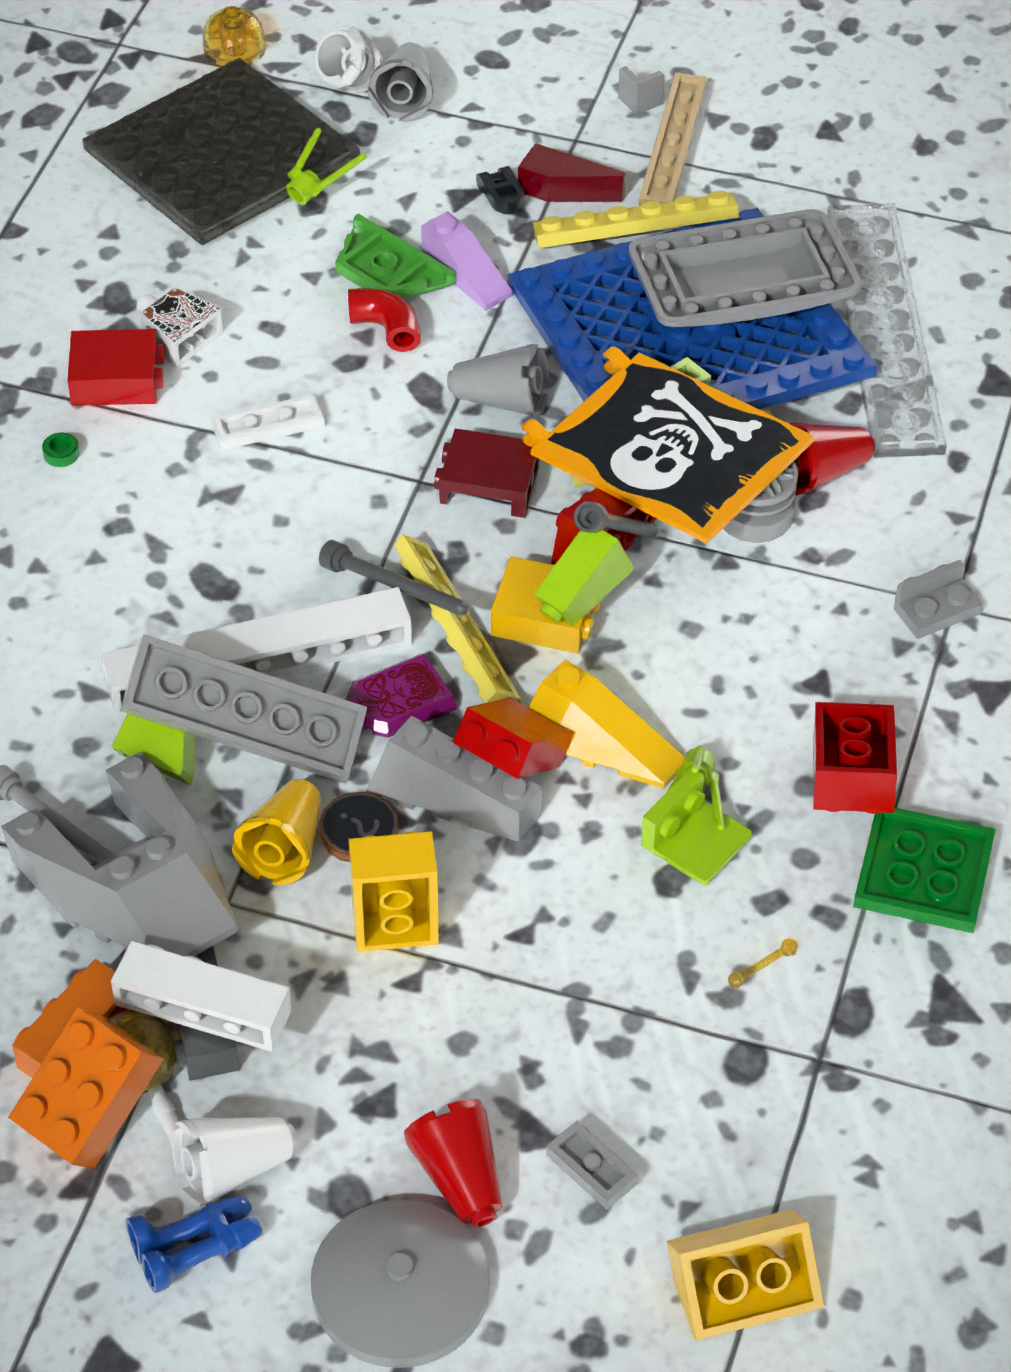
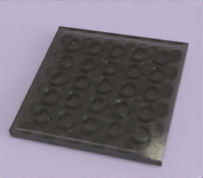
M241 58L230 61L226 65L203 75L199 79L178 88L172 93L151 102L145 107L82 139L83 148L86 152L200 245L212 241L290 198L288 190L285 188L291 181L287 174L296 165L316 128L321 129V134L301 170L302 172L311 170L321 181L360 155V148Z

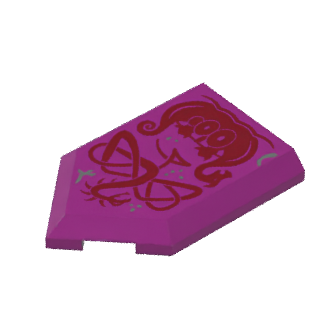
M418 654L353 681L345 698L347 701L367 707L362 728L373 730L374 735L387 738L393 736L411 716L425 723L457 709L452 693L425 654Z

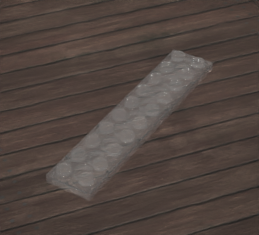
M895 203L828 206L827 216L861 278L859 293L843 299L848 326L877 364L876 377L859 381L869 434L873 437L875 443L873 456L874 458L945 455L947 442Z

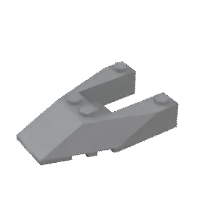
M141 752L106 770L115 805L146 837L100 863L91 866L37 807L1 826L12 862L71 926L76 928L82 925L94 931L96 938L104 942L115 941L128 948L131 941L144 945L154 944L174 954L196 956L238 932L208 841L160 771Z

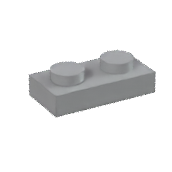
M578 1120L546 1146V1155L606 1210L638 1184V1174Z

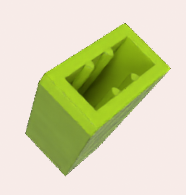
M580 530L534 593L542 606L540 612L555 623L563 620L569 625L574 626L633 571L634 566L618 539L604 530L598 533H588Z
M126 715L111 748L123 758H129L141 752L160 773L191 785L194 780L195 735L137 716Z

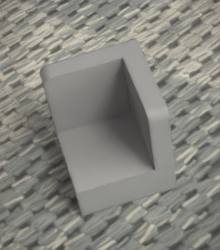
M627 66L619 69L618 98L635 115L663 104L665 75L661 71H657L639 79Z

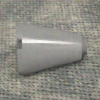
M412 42L402 44L372 73L369 80L368 96L373 107L386 118H389V116L400 118L399 121L407 122L419 118L427 111L433 98V85L427 53L419 44Z
M530 344L456 363L453 370L448 372V389L450 392H453L457 399L530 416L541 415L545 410L548 394H541L543 382H549L545 352L543 348H538L539 345Z

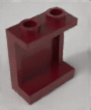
M455 428L451 442L444 443L442 451V463L444 466L436 470L434 489L439 490L440 504L447 505L451 492L511 501V516L526 518L540 466V459L531 455L533 447L526 445L522 438Z

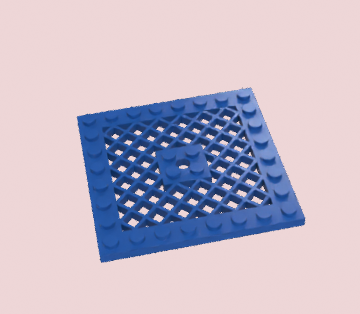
M758 208L746 209L739 212V218L682 226L660 234L764 216ZM632 241L508 274L509 287L583 402L614 375L604 369V364L609 359L604 358L603 353L610 347L620 349L630 360L640 352L669 367L686 357L700 359L701 362L692 361L709 373L711 380L716 381L715 383L711 382V387L759 410L877 376V364L830 303L782 315L747 320L751 322L750 324L741 321L694 327H669L661 324L657 320L649 300L646 298L647 295L641 281L632 279V277L639 278L629 256V245ZM601 285L611 287L613 289L611 290L601 287ZM623 291H628V292H632V293H636V294H635V295H631V294L623 293ZM569 294H574V295H578V296H582V297H581V298H576V297L569 296ZM594 299V300L602 301V302H604V303H603V304H600V303L592 302L591 300ZM614 305L626 307L627 309L617 308ZM584 313V314L592 315V316H595V317H594V318H590V317L582 316V314ZM605 319L616 321L618 323L614 324L606 322ZM762 324V325L774 327V329H769V328L761 327L760 325ZM628 325H632V326L640 327V330L634 329V328H630V327H627V326H628ZM786 330V331H790V332H794V333H798V334H797V335H794V334L785 333V332H783V331ZM596 333H597V334H601V335H605V336H609V337L606 339V338L598 337V336H595V335H596ZM620 339V340H624V341H628V342H632V343H631V344H626V343L618 342V340ZM752 339H755V340L763 341V342H766V343H765V344H762V343L754 342V341H751V340H752ZM644 345V346L652 347V348H655V349H654V350H650V349L642 348L641 346ZM775 345L788 347L789 350L775 347ZM720 348H724V349L732 350V351H734V352H733V353H730V352L722 351V350H719V349H720ZM799 350H800V351L812 353L813 355L810 356V355H806V354H802V353H798V352H799ZM743 354H748V355L756 356L757 358L754 359V358L746 357V356H743ZM767 359H768V360L780 362L781 364L778 365V364H774V363H770V362H766V361H767ZM711 363L724 365L725 367L721 368L711 365ZM734 369L748 371V374L734 371Z

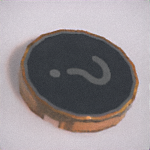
M367 792L346 793L333 799L323 809L319 819L320 837L328 853L346 862H350L349 839L362 838L368 835L387 836L399 834L397 812L390 802L379 795Z

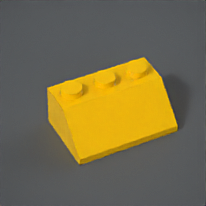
M793 1209L666 1241L674 1284L696 1341L824 1308L808 1221Z

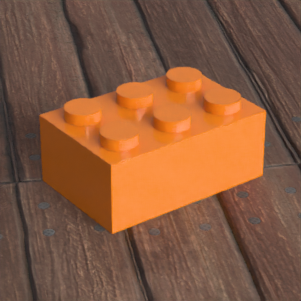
M77 1007L8 1118L70 1164L95 1169L164 1058L102 1014Z

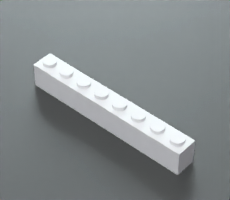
M399 587L311 607H303L280 614L267 615L240 623H231L200 632H192L164 639V641L276 676L412 645L411 618ZM139 645L101 654L105 681L115 712L120 711Z

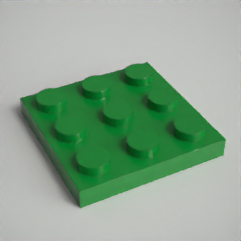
M895 807L894 813L875 814L853 907L974 934L996 829Z

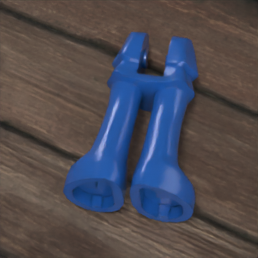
M241 1196L221 1199L219 1203H208L197 1212L160 1227H154L143 1214L126 1218V1228L138 1263L143 1266L146 1281L152 1291L155 1293L161 1292L169 1288L175 1277L197 1264L220 1254L226 1258L234 1250L239 1251L262 1235V1227L259 1220L254 1217L245 1218L252 1210L248 1198ZM209 1232L210 1236L194 1244L170 1253H163L191 1238Z

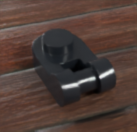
M510 166L498 168V172L491 174L487 171L476 174L479 191L485 194L495 211L508 215L518 212L523 207L524 190Z

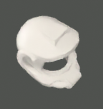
M352 26L349 30H337L326 34L319 42L315 53L316 69L328 88L336 89L343 87L352 93L368 91L372 73L383 62L381 53L374 46L371 37L355 26Z

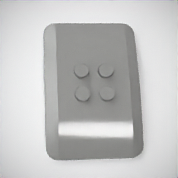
M815 209L635 239L629 245L630 259L655 316L661 324L669 327L713 326L776 316L852 297L859 293L861 289V278L826 213Z

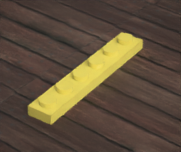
M714 191L709 193L708 196L696 198L681 196L674 201L664 203L648 201L641 206L631 208L615 206L605 212L593 213L591 211H582L572 217L565 218L549 216L539 222H533V228L538 248L739 218L738 204L732 192Z
M404 534L395 542L394 546L401 556V565L411 573L416 582L461 599L427 543ZM429 603L432 608L430 611L432 617L445 630L448 644L458 652L463 661V669L474 679L479 688L478 694L481 699L486 703L506 698H512L520 702L522 699L469 611L465 615L460 616Z

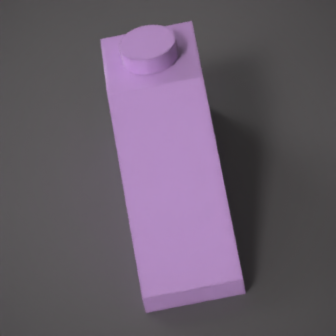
M449 211L421 225L422 252L456 272V282L454 284L485 311L512 297V289L473 233Z

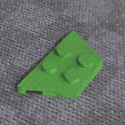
M359 213L353 219V229L350 234L347 233L344 240V249L339 252L335 262L336 272L359 287L384 289L402 298L450 286L456 282V272Z

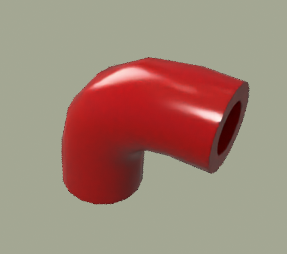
M348 289L350 324L377 323L385 328L387 345L398 352L411 351L420 344L421 332L414 308L401 296L384 289Z

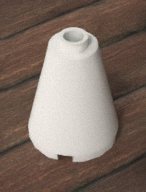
M281 1117L183 1119L175 1123L180 1128L174 1129L171 1132V1152L177 1176L185 1174L190 1187L183 1188L182 1190L191 1204L197 1207L215 1201L291 1159L293 1149L297 1147V1136L293 1126L290 1123L286 1124Z

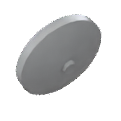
M414 1200L378 1202L365 1206L346 1216L323 1239L311 1269L312 1302L317 1319L326 1334L337 1346L355 1358L377 1366L393 1368L424 1365L445 1357L456 1350L478 1327L485 1313L489 1297L488 1262L483 1247L472 1230L445 1209Z

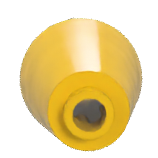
M302 779L289 781L237 827L233 836L232 854L239 866L251 877L257 880L261 876L273 879L271 884L278 886L293 884L303 877L310 863L321 805L320 792L313 784Z

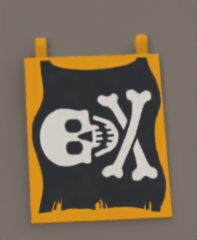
M610 347L603 353V357L609 359L604 364V369L614 375L551 432H548L535 419H529L521 426V429L527 432L523 436V442L533 447L531 455L706 544L814 442V435L640 352L630 360L616 347Z

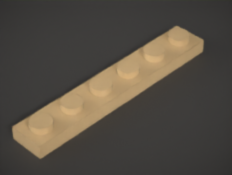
M675 72L639 196L638 206L648 201L664 203L675 200L705 94L707 77Z

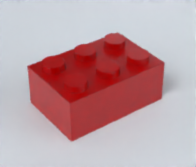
M815 702L813 810H826L829 812L858 811L870 814L894 813L897 782L894 705Z

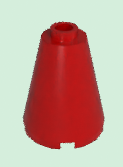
M789 423L814 435V442L794 460L798 471L795 495L807 494L869 462L875 449L874 439L862 427Z
M467 1099L447 1104L450 1112L438 1117L434 1110L412 1122L404 1130L403 1134L407 1147L461 1222L465 1224L472 1223L474 1228H479L495 1221L498 1218L496 1213L503 1207L487 1111L479 1099Z

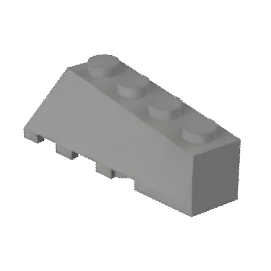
M411 716L388 741L366 790V794L379 798L385 796L398 800L399 806L412 810L415 806L435 812V817L450 821L451 818L470 822L471 828L519 842L541 817L542 787L525 777L517 779L454 744V738Z

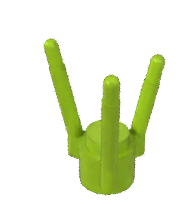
M316 128L296 165L287 174L291 181L285 187L286 192L296 203L305 205L313 196L316 197L324 188L367 158L366 153H361L334 173H332L331 169H327L319 176L311 170L302 172L301 170L321 134V129Z
M698 745L686 753L682 768L676 770L675 778L669 789L690 768L693 773L698 771L704 775V785L710 786L717 828L723 830L725 823L718 786L719 775L714 772L715 758L709 750L704 749L702 745Z

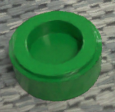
M54 433L48 436L42 444L44 460L54 467L69 466L78 459L80 454L77 439L69 433Z

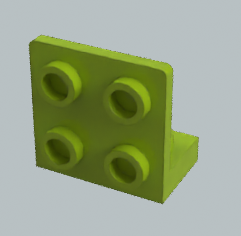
M690 768L643 816L641 846L698 883L707 885L746 845L752 837V831L724 813L725 828L723 830L717 828L713 806L704 801V775L699 771L693 773Z

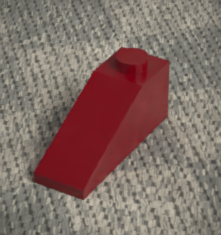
M535 143L518 166V181L525 195L546 202H622L625 198L626 172Z

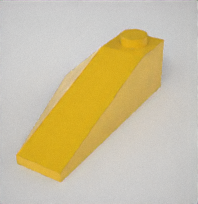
M566 659L540 683L528 707L574 733L565 755L581 759L582 765L592 768L596 764L617 770L620 776L660 788H665L675 778L676 770L682 768L684 756L598 679Z

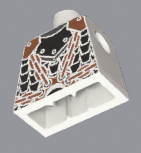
M171 289L159 299L147 293L137 303V310L141 313L142 329H156L157 343H164L165 359L176 368L223 334L221 308L181 289Z

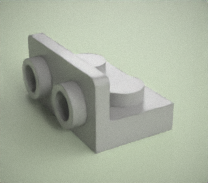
M961 560L940 565L934 570L917 577H909L897 585L894 610L917 639L982 613L983 603L963 579L965 565Z

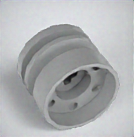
M793 461L723 528L729 535L741 541L761 543L770 542L785 534L791 527L794 514V497L798 479L795 462Z

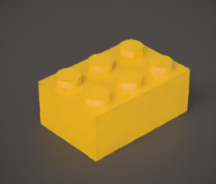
M432 831L406 832L404 834L387 836L368 835L362 838L349 839L352 911L357 952L439 944L437 865Z

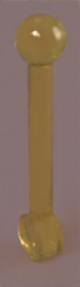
M794 939L783 940L780 949L740 973H731L728 976L729 985L733 988H739L743 985L746 978L782 956H794L798 948L797 942Z

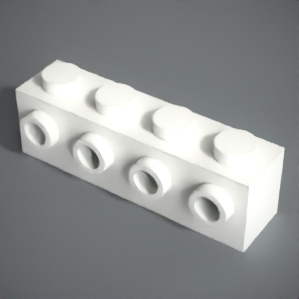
M131 941L111 979L114 1004L271 1052H273L291 1014L290 988L283 986L278 981L252 977L232 967L222 968L208 964L195 956L174 954L154 944L144 945Z

